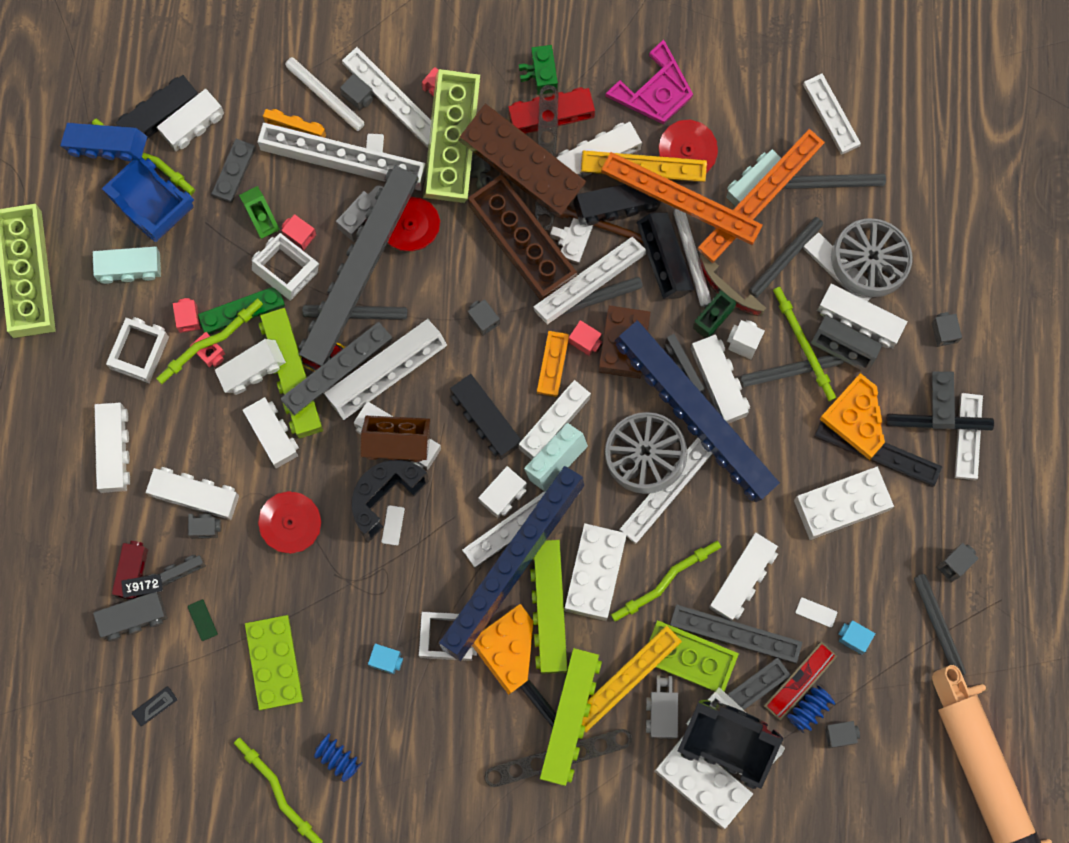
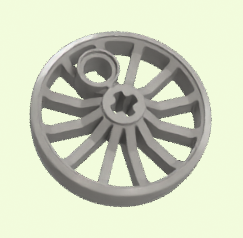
M868 218L851 223L839 234L832 247L831 261L836 276L849 290L866 297H882L896 291L906 280L912 266V250L904 234L894 225L883 220ZM862 228H870V243ZM877 230L885 232L886 235L876 247ZM852 231L855 232L860 243L847 234ZM889 237H892L897 242V244L881 250ZM841 242H844L854 250L840 249ZM901 250L904 257L891 256L888 254ZM840 257L853 258L855 260L842 265ZM891 264L903 265V273ZM861 267V270L854 279L846 272L852 268ZM865 271L868 273V286L858 282ZM882 271L888 273L889 278L883 275ZM896 278L897 281L891 284L892 280Z
M651 412L636 413L624 418L611 431L605 448L606 463L614 480L625 489L641 494L656 493L671 486L681 476L687 462V446L680 429L667 417ZM647 421L644 441L635 424L637 422ZM652 422L661 423L662 426L651 439ZM631 426L639 443L622 433V431ZM669 428L676 434L659 442ZM616 438H620L631 447L613 446ZM677 442L681 444V451L662 450ZM611 454L629 455L614 463L611 462ZM661 458H679V462L676 467H673ZM628 463L635 464L631 470L626 471L624 469ZM654 464L662 466L671 474L661 480ZM648 466H650L655 476L656 483L645 484ZM620 468L623 477L617 473L616 470ZM640 473L639 484L632 483L629 481L630 479L636 478Z

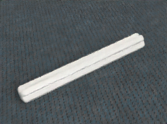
M291 57L286 61V67L356 131L363 128L365 125L364 121L296 59Z
M675 209L673 214L701 307H706L711 302V297L686 213Z

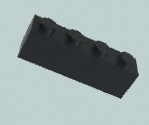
M184 75L176 77L170 81L168 86L155 91L147 101L137 104L133 111L120 116L116 125L117 127L137 128L148 139L159 131L157 126L197 96L198 93Z
M626 184L577 194L573 201L579 224H587V226L595 225L605 219L613 221L623 215L627 217L635 216L641 211L653 212L662 203Z
M668 212L650 213L637 221L663 299L681 298L695 290Z
M469 374L450 388L451 400L456 406L460 405L464 410L462 414L468 423L473 422L477 427L475 432L481 440H487L490 444L488 449L494 457L499 456L502 460L519 448V443L522 440L472 374Z

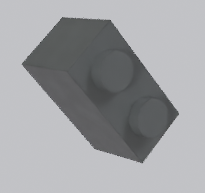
M962 543L953 549L936 568L950 582H953L961 577L979 558L975 555L976 551L970 545Z

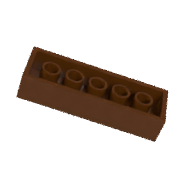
M486 103L458 139L459 142L558 218L587 182Z
M502 174L468 197L470 209L540 301L577 276V271Z

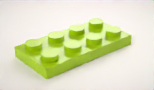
M289 616L245 623L259 710L302 703L303 696Z
M657 620L649 642L666 626L682 642L655 668L714 692L718 688L725 691L739 653Z

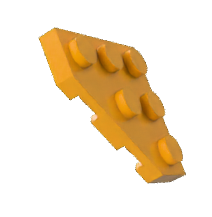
M860 373L821 416L820 420L866 458L871 460L884 445L885 440L884 434H882V418L880 406H878L877 386Z
M521 604L482 631L472 645L508 695L528 681L533 620Z

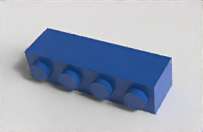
M67 123L60 146L67 150L69 155L74 157L85 155L94 159L100 156L109 160H114V158H120L125 161H132V159L141 160L147 136L137 128Z

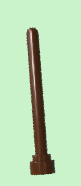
M567 206L559 217L561 219H564V217L567 219L568 217L578 219L576 210H573L571 206ZM604 220L593 225L628 239L633 237L637 242L644 244L641 234Z

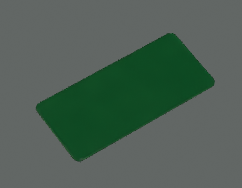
M202 599L188 605L201 641L216 636L218 633L204 600Z

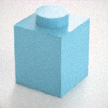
M852 620L848 625L846 623L843 624L838 633L841 636L838 642L862 655L866 652L875 633Z
M375 644L368 665L369 667L395 674L396 670L400 671L403 658L400 657V651Z

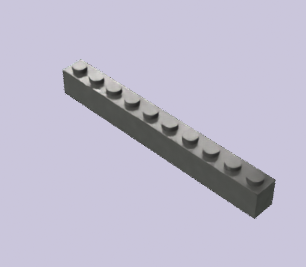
M397 165L394 166L393 170H388L384 179L387 181L386 184L377 191L375 196L377 201L374 207L370 206L365 216L367 221L364 226L361 225L356 233L358 239L355 245H350L346 254L349 256L346 263H341L337 271L339 276L336 282H332L328 288L327 293L329 296L326 302L322 301L318 308L320 314L317 320H313L308 328L310 334L307 340L303 339L298 348L301 351L299 354L301 357L319 366L324 365L329 360L419 181L417 175Z

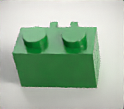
M552 45L531 47L532 65L519 64V71L525 70L528 72L526 75H520V81L525 82L534 78L537 95L557 93L558 81Z

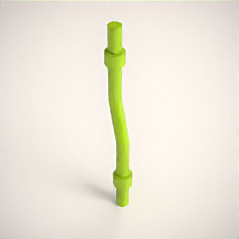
M97 118L91 123V125H104ZM147 153L142 154L143 159L149 158L157 168L170 178V182L176 187H181L190 195L195 192V188L184 180L185 177L172 170L160 158Z
M781 287L775 288L773 292L780 304L778 307L781 313L785 314L817 377L816 382L818 386L822 387L829 402L836 399L837 397L830 385L831 381L828 375L824 374L792 311L793 306L791 302L787 301Z
M257 298L246 309L243 308L237 314L238 317L220 333L194 343L178 359H173L167 365L168 368L156 378L157 381L162 385L173 374L181 371L182 366L199 350L227 339L243 323H247L252 318L251 315L263 303Z
M715 541L705 548L701 547L694 551L693 555L672 566L654 590L635 601L631 600L625 603V607L611 614L613 620L616 622L628 614L632 615L639 611L638 608L661 596L677 573L698 561L701 563L706 560L708 555L722 548L720 543Z
M239 737L233 744L245 755L244 759L249 764L252 763L268 779L279 809L297 826V831L302 836L305 835L312 843H323L312 830V826L307 821L304 822L287 804L277 776L259 758V754L255 749L251 750Z

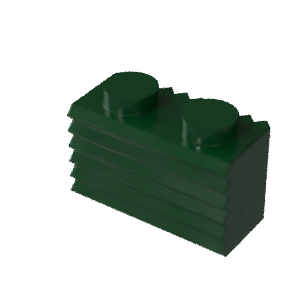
M719 291L713 300L708 303V306L705 307V310L694 320L693 329L704 338L712 336L734 310L736 301L723 291Z

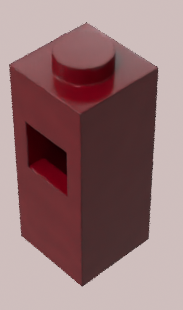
M130 541V544L123 543L112 595L115 597L130 600L138 598V595L123 597L122 580L143 577L148 549L143 546V543L138 541Z

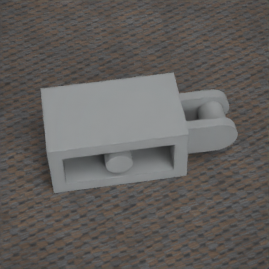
M376 186L369 194L363 191L336 220L338 229L353 242L358 238L356 233L361 225L364 226L367 221L365 216L370 206L374 207L377 201L375 199L377 191L380 187L383 188V186Z
M657 675L656 692H651L650 697H646V711H650V720H646V733H650V738H678V693H672V676L660 678V675ZM660 687H668V692H660Z

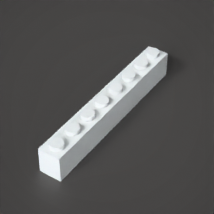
M263 123L258 138V145L261 151L387 182L384 179L388 170H393L394 166L397 165L418 176L419 181L415 189L420 191L426 174V165L423 162Z

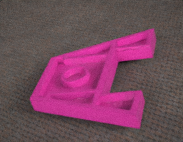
M663 39L649 53V57L662 69L635 94L619 80L605 94V97L664 125L693 97V93Z

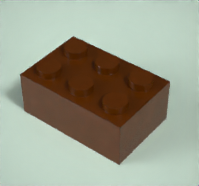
M608 306L598 373L641 378L642 372L636 370L631 365V360L626 354H622L617 349L614 340L637 320L648 331L650 311Z
M365 415L361 431V457H366L370 460L378 458H388L389 460L410 459L413 462L427 460L430 444V419Z

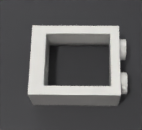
M281 233L275 238H270L265 248L261 252H256L251 260L252 271L290 301L318 273L319 268L317 261ZM279 249L303 267L288 284L264 267Z
M133 317L132 320L125 318L106 365L111 370L150 384L169 336L165 329L153 324L151 327L145 325V321ZM131 328L157 337L144 369L118 360Z
M422 612L419 646L420 658L457 660L446 652L429 651L431 619L455 621L459 614ZM471 646L462 660L472 661L473 656H477L473 646Z

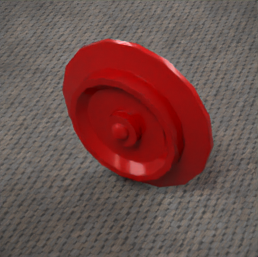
M691 119L679 120L670 125L661 135L658 146L659 157L707 161L706 173L715 164L718 154L717 140L712 131L703 123Z
M410 197L388 244L400 251L412 252L428 246L434 241L440 229L441 221L436 208L424 199Z
M287 491L278 493L266 501L260 511L258 526L260 534L268 546L278 552L292 554L304 551L314 543L320 533L321 518L318 508L311 499L301 493Z

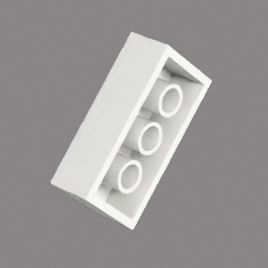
M878 466L798 495L794 499L809 540L888 512L894 507Z
M584 523L565 604V612L607 621L627 533Z
M682 737L654 771L721 829H726L752 797L753 793L719 764H710L702 756H700L698 761L695 759L690 761L683 758L681 753L677 752L683 739Z

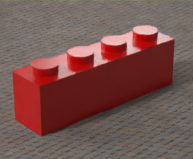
M579 87L568 93H554L551 97H536L529 102H515L508 106L510 122L527 134L592 119L595 117V108L590 89Z

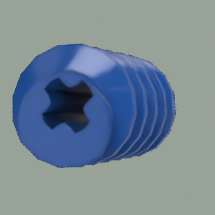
M816 685L818 689H810L812 696L809 694L804 696L806 702L800 701L798 703L800 708L794 707L792 709L795 715H787V719L802 733H804V729L812 731L809 725L810 722L818 724L816 716L824 717L821 712L822 709L830 711L827 703L836 704L833 698L818 685Z
M329 733L315 749L314 758L322 757L321 764L323 765L329 762L327 769L332 770L336 768L335 776L343 773L341 781L345 782L357 772L363 762L356 765L357 756L349 759L350 750L343 754L344 745L336 748L337 739L329 742L331 736Z

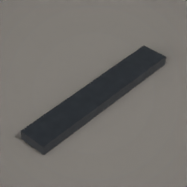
M820 421L814 436L815 438L869 460L825 423ZM884 443L870 460L932 487L935 486L942 466L888 443Z

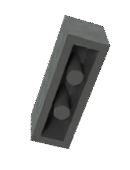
M825 315L811 342L812 345L866 373L869 372L883 345Z
M158 592L93 612L100 638L107 639L108 642L120 639V635L129 632V635L141 632V628L148 625L150 627L162 625L163 620L168 619L161 595Z

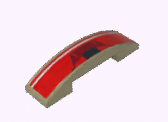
M703 254L700 255L699 260L704 276L717 294L719 291L726 293L736 301L735 308L756 316L764 314L766 310L764 305L751 294L744 300L716 275L719 265L709 261Z
M821 641L765 703L764 707L780 721L826 671L837 655Z

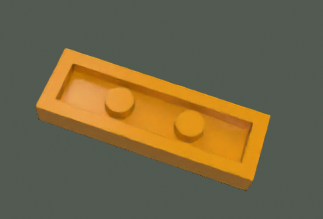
M265 109L263 118L267 124L323 138L326 137L325 128L317 122L308 123L295 115L291 117L286 116L277 109H272V111Z
M548 331L537 394L558 397L569 334Z

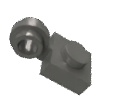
M474 153L472 155L470 175L471 178H478L476 186L480 190L493 181L491 176L486 175L491 170L490 165Z

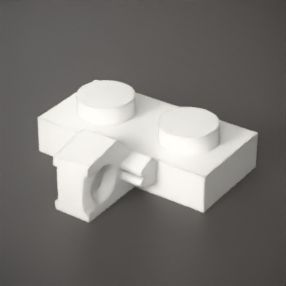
M573 218L570 228L564 227L563 230L553 227L550 237L559 241L558 245L562 246L561 252L569 262L579 265L593 225H580L579 220Z

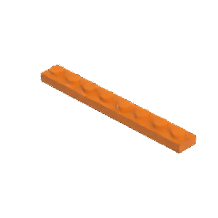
M808 129L733 211L754 220L825 142ZM716 228L697 250L714 263L736 237Z
M610 152L601 169V173L751 245L754 244L762 229L763 224L615 153Z

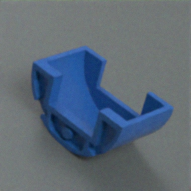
M143 158L141 160L133 159L102 190L146 236L157 242L194 208L192 204L194 199L188 192L185 191L183 193L177 189L169 180L165 182L154 170L156 165L149 158L146 160Z

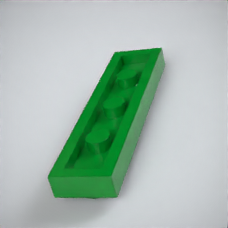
M271 287L198 314L204 333L211 334L225 329L238 317L237 314L243 308L246 309L257 298L263 305L251 315L252 318L285 307L281 293Z

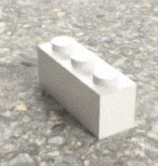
M205 88L157 126L162 137L177 152L179 149L186 148L194 137L201 136L212 123L215 124L220 121L224 112L222 106Z
M264 339L215 369V372L224 392L237 395L244 392L248 385L262 381V377L266 374H273L280 370L279 367L286 362L276 340Z
M264 397L243 409L244 414L275 468L298 457L296 450L299 447L293 437L290 439L287 437L285 432L288 431V428L283 419L278 421L275 416L278 410L272 401L268 403Z

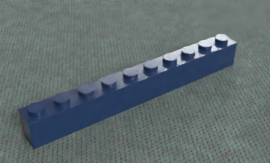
M638 320L614 340L617 349L622 354L628 356L631 360V365L636 370L642 372L645 376V381L651 387L654 386L659 392V397L673 408V413L679 419L684 420L688 425L687 428L690 433L698 436L702 441L701 444L704 449L712 452L716 457L715 460L718 465L726 468L734 483L740 484L745 490L744 494L748 499L754 500L756 503L780 484Z
M566 466L562 468L440 640L439 645L444 652L461 662L585 486L583 476Z

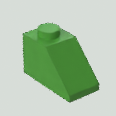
M258 186L239 195L261 239L280 230Z

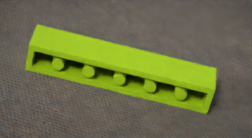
M282 308L260 315L262 322L259 323L262 335L266 334L267 339L276 340L286 362L279 367L280 370L274 373L279 375L280 381L277 382L279 392L285 395L306 379L307 376L286 309ZM314 401L295 416L283 403L286 414L290 413L292 421L289 422L292 434L296 433L299 439L323 431Z
M546 540L532 559L534 560L535 569H530L531 582L536 584V590H532V604L537 603V612H533V624L538 625V634H534L535 647H539L540 655L535 656L536 669H540L541 674L567 673L560 540Z
M573 648L540 780L566 786L567 782H572L574 769L570 768L572 760L577 761L580 748L576 747L578 738L582 739L585 726L582 725L583 717H588L591 704H588L587 701L589 695H594L596 683L592 682L594 673L599 674L602 661L598 660V654Z

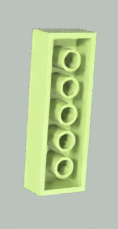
M441 69L436 74L423 198L465 203L468 199L472 151L459 142L458 139L477 113L480 75Z
M36 204L0 209V272L7 332L13 338L56 332L42 211Z

